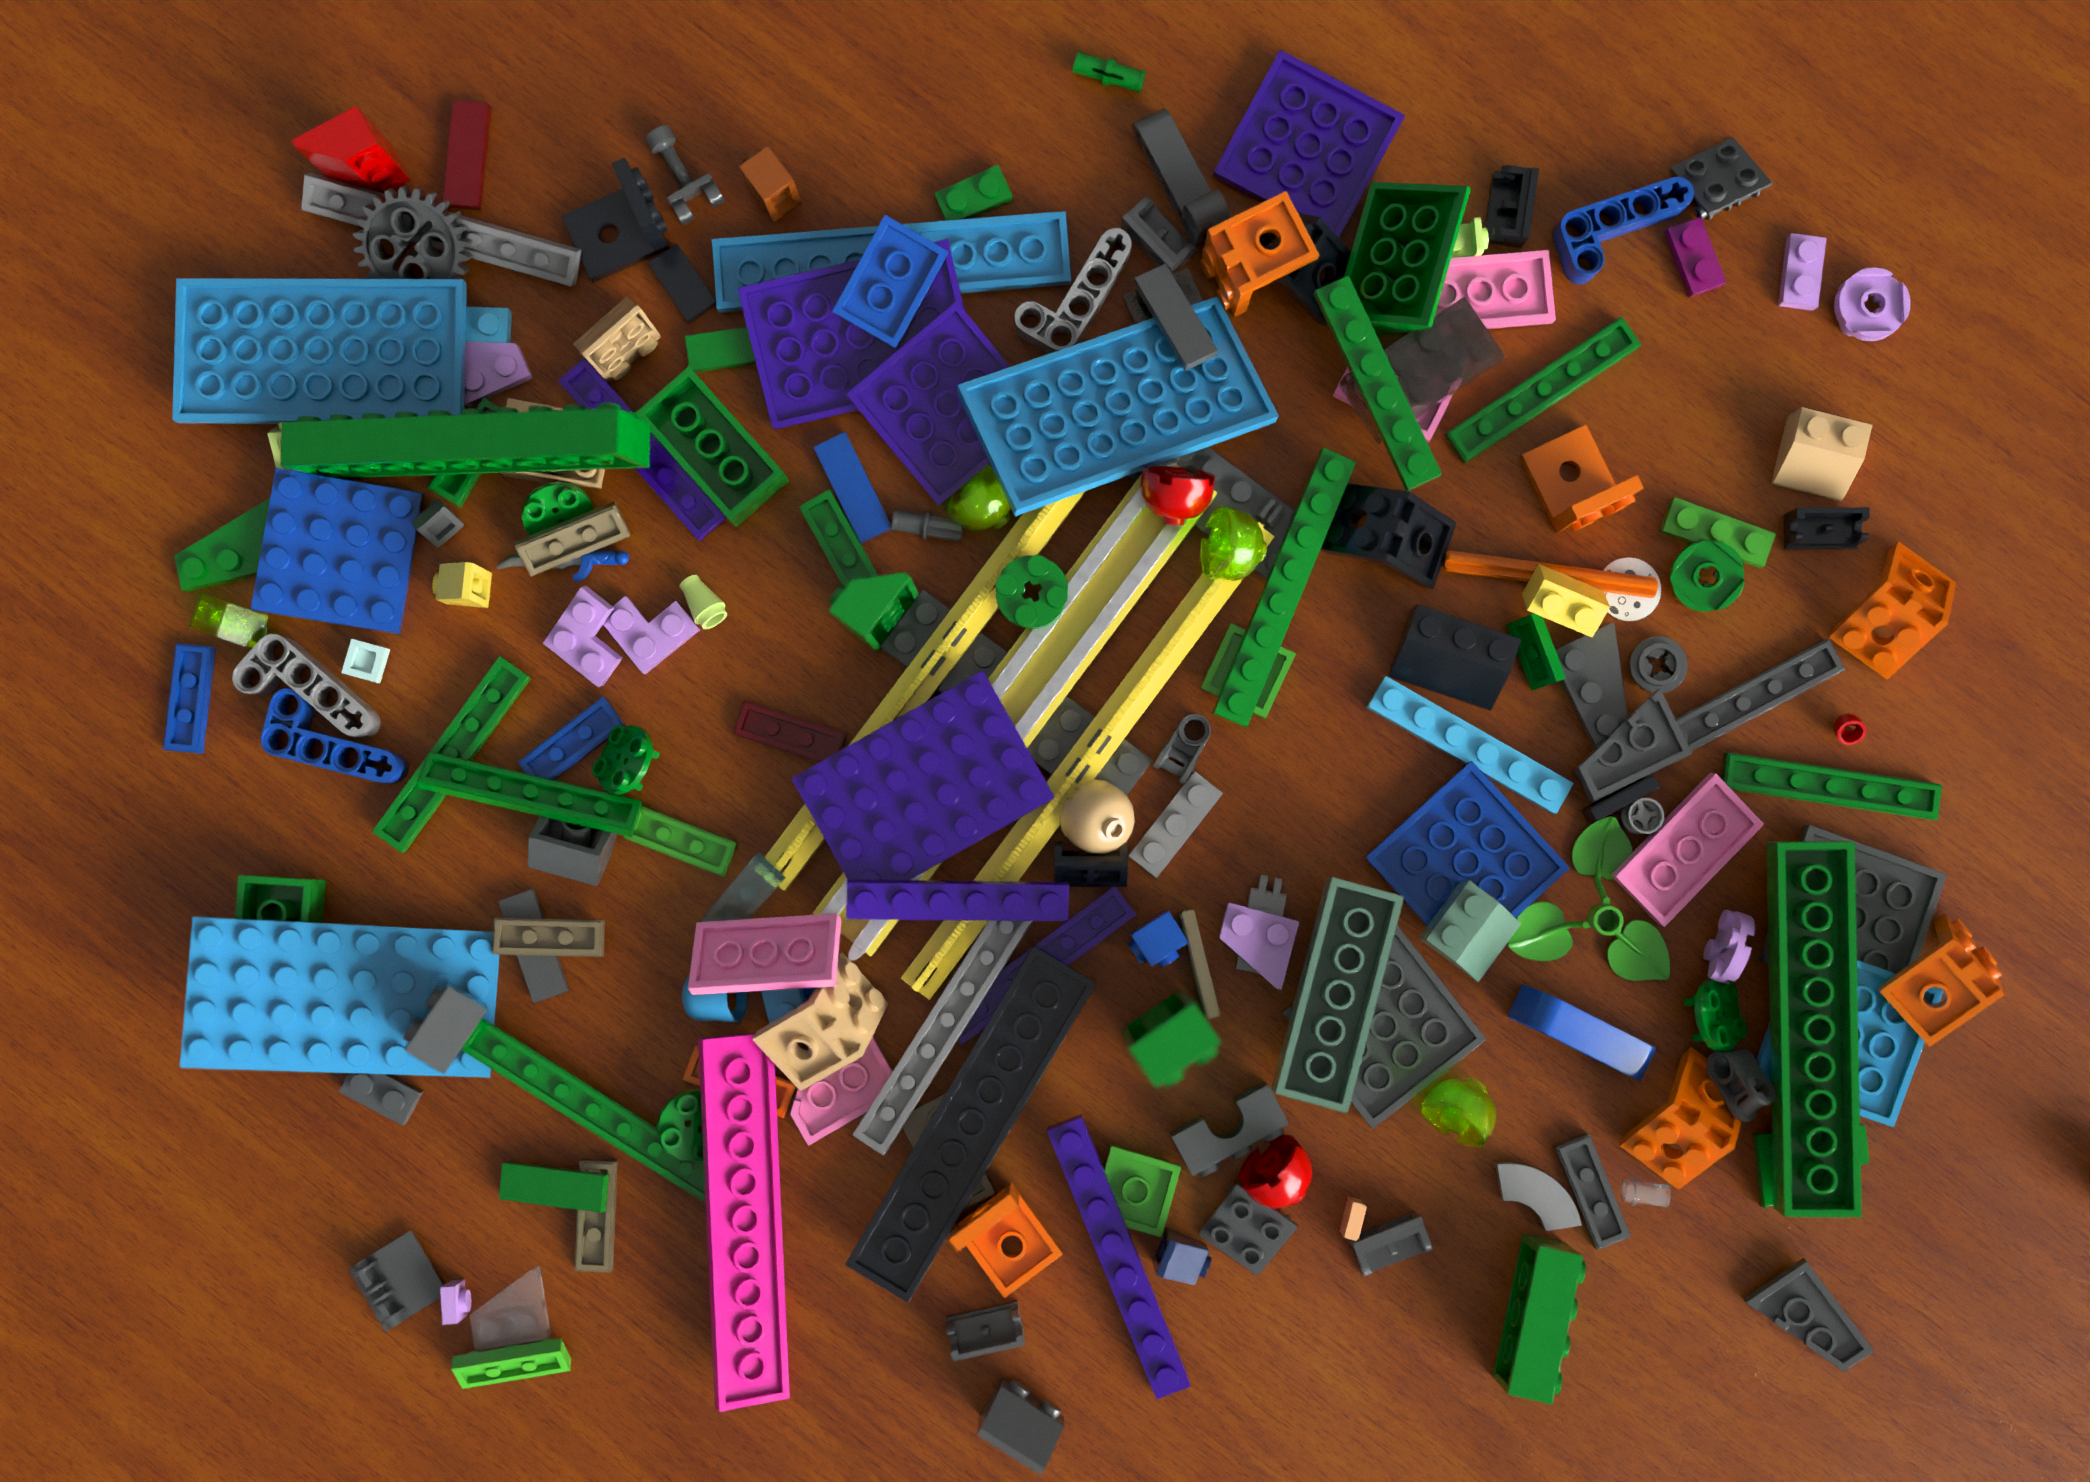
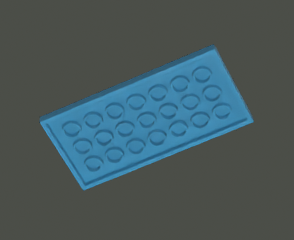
M176 278L172 420L177 423L279 424L282 422H298L299 416L318 417L321 421L330 420V415L335 414L348 415L353 417V419H362V414L364 413L385 415V418L395 417L396 412H412L418 414V416H428V411L442 410L450 412L451 415H461L465 399L467 283L463 279Z
M1218 296L1191 305L1218 350L1217 356L1186 371L1156 321L1152 318L957 385L956 392L1014 516L1140 472L1143 468L1154 467L1276 423L1279 415Z
M194 916L192 919L180 1068L490 1078L491 1068L462 1050L459 1051L445 1074H442L404 1051L407 1041L403 1037L416 1016L423 1019L429 1010L425 1007V1002L437 984L444 988L448 981L484 1002L487 1006V1011L482 1018L494 1025L500 955L492 954L493 931Z

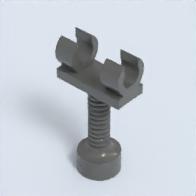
M668 125L660 126L647 134L645 142L653 154H662L681 187L680 190L668 196L667 199L683 226L694 220L685 202L705 192L713 208L725 202L709 173L695 181L692 180L673 148L676 137Z

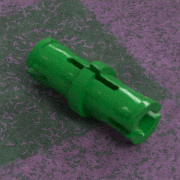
M1078 51L1072 71L1074 74L1077 73L1100 80L1104 86L1109 87L1110 84L1136 91L1139 94L1146 76L1145 70L1142 71L1116 63L1117 59L1109 57L1106 60L1083 53L1082 51Z

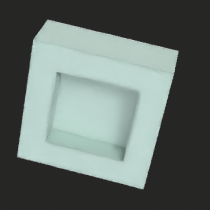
M351 639L341 673L380 684L390 649Z

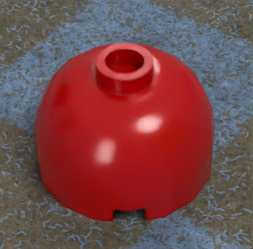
M1154 466L1148 468V470L1143 468L1141 495L1145 505L1152 513L1163 516V523L1184 525L1185 519L1199 516L1210 504L1214 492L1215 475L1197 470L1195 477L1193 473L1187 472L1186 468L1175 466Z
M1283 1134L1269 1141L1271 1147L1260 1155L1258 1148L1253 1151L1243 1163L1238 1179L1243 1183L1240 1186L1251 1199L1259 1205L1273 1209L1295 1205L1302 1201L1311 1183L1313 1172L1311 1159L1304 1148L1292 1135Z

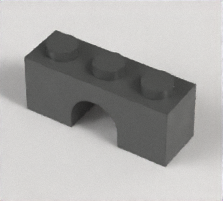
M1265 1081L1233 1098L1240 1111V1122L1234 1131L1228 1134L1214 1133L1208 1128L1203 1117L1199 1116L1170 1132L1192 1176L1200 1173L1201 1177L1209 1175L1220 1168L1218 1162L1229 1156H1232L1233 1159H1238L1252 1150L1251 1144L1262 1138L1265 1142H1269L1284 1133L1283 1127L1288 1125L1289 1122L1271 1088Z

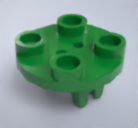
M556 481L542 484L530 492L523 502L521 517L525 530L529 535L561 523L558 521L560 519L566 521L594 508L592 500L584 490L572 483Z
M617 725L610 731L609 741L605 745L601 756L594 762L592 774L599 779V784L609 793L621 795L632 789L641 792L644 785L639 782L646 774L652 757L658 759L660 753L653 750L651 736L645 729L633 725L626 727Z
M1712 979L1705 980L1699 986L1696 995L1683 999L1685 1006H1695L1696 1024L1700 1033L1692 1034L1694 1042L1705 1041L1707 1046L1716 1052L1731 1051L1737 1045L1738 1040L1745 1039L1747 1035V1025L1745 1020L1741 1018L1737 1002L1738 990L1733 982H1729L1726 985Z
M701 1089L681 1091L667 1101L659 1114L657 1121L658 1139L666 1152L678 1160L690 1162L698 1160L704 1162L702 1129L697 1130L698 1126L702 1125ZM690 1120L688 1125H684L685 1121Z

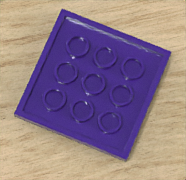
M1280 50L1217 164L1213 177L1260 202H1264L1287 191L1298 213L1320 217L1339 238L1405 115Z
M956 301L846 395L939 506L990 464L956 392L957 385L1009 368L1010 366Z

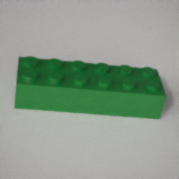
M1180 989L1120 1030L1128 1049L1155 1088L1161 1084L1168 1088L1177 1083L1185 1076L1182 1071L1194 1061L1200 1066L1213 1058L1218 1053L1215 1047L1221 1043L1195 1003Z

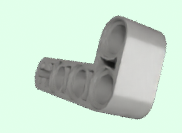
M1111 228L1101 236L1056 313L1033 301L1022 303L1016 309L1014 315L1017 335L1046 354L1079 344L1129 261L1132 246L1129 234L1122 229ZM1116 244L1120 245L1121 251H1115L1109 264L1107 262L1109 247L1114 248ZM1093 273H1101L1106 277L1107 281L1102 285H1093L1087 278ZM1075 303H1083L1088 307L1089 311L1082 316H1077L1070 311V307ZM1034 315L1040 320V323L1035 328H1026L1021 324V320L1025 316ZM1057 333H1065L1070 337L1071 341L1065 346H1057L1051 339Z
M278 634L265 635L233 671L232 681L236 689L256 696L269 695L284 681L335 727L348 736L366 739L373 737L380 729L381 719L376 710L291 638ZM282 643L284 654L279 660H276L274 658V649L278 644ZM309 666L311 677L309 681L303 684L300 679V673L305 667ZM258 670L260 681L258 685L252 687L250 676ZM335 689L338 693V701L334 706L329 707L327 695ZM348 711L352 714L361 715L360 721L363 723L361 728L357 727L359 723L354 717L346 714Z

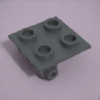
M1734 137L1670 167V170L1676 177H1683L1692 184L1694 189L1693 197L1698 202V206L1694 208V213L1697 218L1701 217L1705 220L1712 219L1713 215L1721 212L1722 209L1729 211L1732 209V205L1737 207L1741 205L1742 201L1750 197L1755 198L1759 196L1762 190L1773 183Z
M1233 1182L1226 1193L1228 1196L1199 1231L1198 1235L1258 1276L1298 1228V1224L1293 1222L1288 1214L1283 1215L1276 1209L1259 1205L1240 1186L1243 1183L1236 1184Z
M412 1230L348 1269L385 1332L441 1298L440 1287L444 1284Z

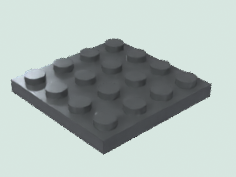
M1804 825L1799 841L1844 840L1855 842L1857 960L1896 974L1917 960L1947 874L1812 825ZM1768 933L1758 961L1769 964Z
M1398 925L1394 933L1351 1098L1352 1105L1372 1129L1487 1040ZM1293 1003L1281 1012L1288 1022Z

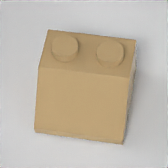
M1801 407L1787 416L1771 484L1839 502L1842 501L1865 459L1872 425Z

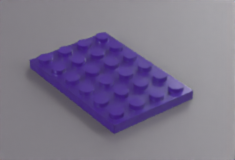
M948 239L933 242L949 251L897 348L832 312L860 259L737 288L773 430L857 411L858 408L846 395L850 390L954 302L957 301L964 309Z
M983 670L791 778L848 880H911L1055 798Z

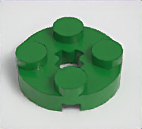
M1701 539L1688 544L1678 552L1672 561L1668 580L1676 598L1688 608L1702 612L1717 611L1731 605L1741 594L1745 581L1743 579L1744 565L1739 554L1727 544L1720 541ZM1714 567L1713 576L1716 578L1714 583L1704 582L1700 585L1698 582L1701 577L1698 573L1700 569Z
M1041 555L1022 556L1011 561L1005 566L996 581V600L1001 613L1009 622L1023 628L1040 629L1052 624L1061 616L1067 603L1068 584L1064 573L1054 562ZM1026 584L1040 585L1042 590L1038 593L1040 598L1038 601L1034 602L1031 598L1024 599L1022 597V594L1026 591Z

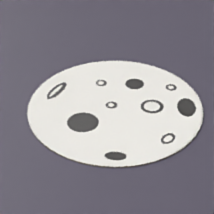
M1630 557L1617 559L1606 566L1603 571L1648 576L1657 579L1658 589L1654 598L1604 592L1610 605L1608 613L1613 617L1624 621H1635L1648 616L1656 608L1661 596V583L1655 570L1646 562Z

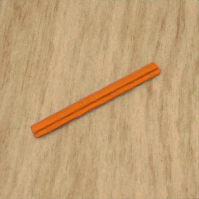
M1451 550L1447 551L1444 557V569L1448 572L1529 582L1538 564H1541L1607 593L1654 598L1658 589L1657 579L1648 576Z

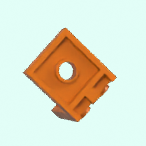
M1287 191L1209 228L1204 248L1202 249L1203 258L1200 259V264L1208 279L1214 278L1219 288L1216 290V295L1224 310L1229 309L1233 317H1236L1247 311L1254 290L1318 260L1319 253ZM1265 233H1273L1278 237L1280 245L1275 249L1268 250L1262 247L1259 238Z
M1587 425L1530 450L1519 457L1556 533L1570 526L1573 532L1582 529L1603 517L1602 511L1606 517L1635 502L1636 500L1633 495L1644 489L1638 475L1617 485L1615 484ZM1567 463L1575 467L1577 471L1575 481L1567 482L1561 478L1559 469L1562 464Z
M1897 541L1887 552L1879 584L1830 631L1828 638L1888 680L1948 624L1957 582ZM1885 626L1893 631V635L1888 638H1881L1875 635L1873 629Z
M1946 913L1933 921L1939 944L1878 987L1879 992L1929 1047L2005 995L1998 978L2002 973L1996 966L1998 964L1996 959L1984 946L1979 949L1971 939L1972 933L1961 920L1957 919L1953 922ZM1931 987H1939L1946 992V996L1939 1003H1929L1923 998L1925 991Z
M1692 1047L1682 1054L1668 1101L1626 1133L1620 1143L1621 1148L1678 1190L1735 1148L1742 1123L1741 1120L1737 1119L1730 1112L1723 1096L1715 1083L1710 1079L1706 1067L1708 1059ZM1675 1143L1679 1145L1681 1149H1672L1668 1147L1666 1144Z
M1012 1181L1006 1184L1005 1188L996 1195L979 1204L973 1212L961 1221L958 1220L954 1224L949 1236V1241L957 1252L965 1246L969 1249L1003 1298L1007 1297L1063 1255L1061 1248ZM1007 1236L1018 1237L1023 1244L1022 1250L1015 1255L1005 1253L1001 1246L1004 1238Z

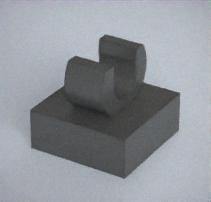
M432 499L430 501L431 506L424 512H419L418 516L411 523L417 531L439 548L465 525L440 499Z

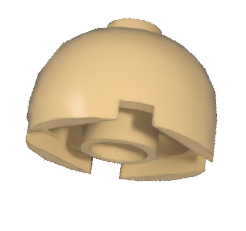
M1091 780L1075 788L1078 792L1073 795L1071 800L1069 798L1065 800L1060 815L1061 830L1070 842L1090 854H1106L1117 850L1125 844L1132 834L1135 823L1133 805L1126 794L1105 780Z

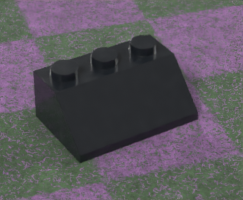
M1417 604L1410 609L1388 677L1491 711L1511 672L1521 639Z

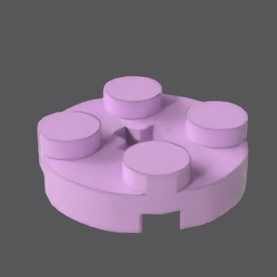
M1866 268L1858 271L1840 284L1834 300V312L1841 332L1846 336H1853L1863 341L1881 340L1895 332L1905 322L1910 312V295L1904 283L1899 284L1892 277L1893 273L1886 269ZM1868 296H1872L1873 302L1880 304V308L1874 310L1873 313L1868 311L1864 305V302L1868 300Z
M1726 909L1719 918V930L1715 940L1709 939L1705 946L1703 958L1710 961L1708 977L1728 985V980L1735 982L1748 961L1751 947L1745 946L1747 934L1754 936L1755 922L1750 915Z

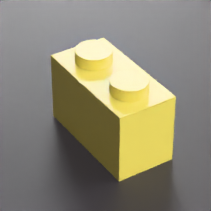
M1538 564L1522 593L1527 611L1592 638L1610 608L1603 590L1541 564Z

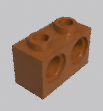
M769 146L762 150L756 149L744 158L743 164L739 168L748 189L773 223L802 203L793 178Z

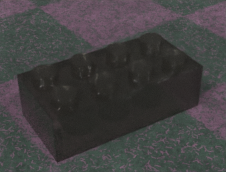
M1465 296L1434 316L1431 328L1411 331L1384 349L1416 419L1496 367L1505 357V354ZM1348 373L1343 377L1338 386L1375 441L1380 444L1383 441L1351 373Z

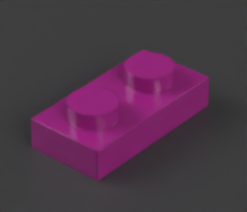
M1701 217L1668 228L1664 232L1689 298L1721 287L1726 283Z

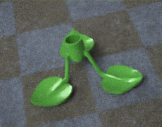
M1608 816L1591 823L1580 833L1572 848L1571 857L1574 869L1581 875H1594V884L1601 899L1600 903L1593 905L1589 909L1587 919L1564 922V914L1558 906L1545 901L1535 902L1517 916L1516 919L1521 925L1510 938L1507 945L1513 952L1524 958L1535 961H1552L1561 958L1572 948L1573 940L1567 930L1568 928L1591 927L1603 935H1615L1617 937L1607 948V960L1612 971L1618 976L1632 981L1667 980L1670 976V959L1660 932L1652 924L1637 919L1629 921L1621 932L1624 922L1623 915L1620 910L1610 905V898L1607 897L1601 883V877L1614 880L1611 874L1633 852L1630 840L1615 817Z

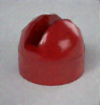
M1851 713L1840 715L1833 725L1836 737L1844 745L1859 743L1867 732L1861 718ZM1849 724L1854 725V726H1856V728H1855V729H1852V728L1849 727L1848 725H1849Z

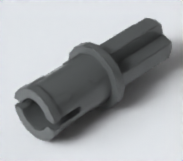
M895 508L891 530L893 532L898 531L922 535L924 540H927V537H934L958 542L963 536L964 523L960 520L931 516L930 511H927L926 514H920Z

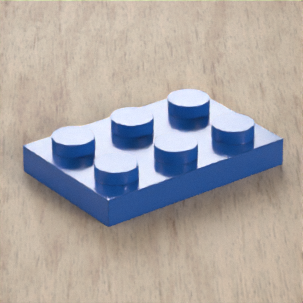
M884 215L832 312L897 348L949 251Z

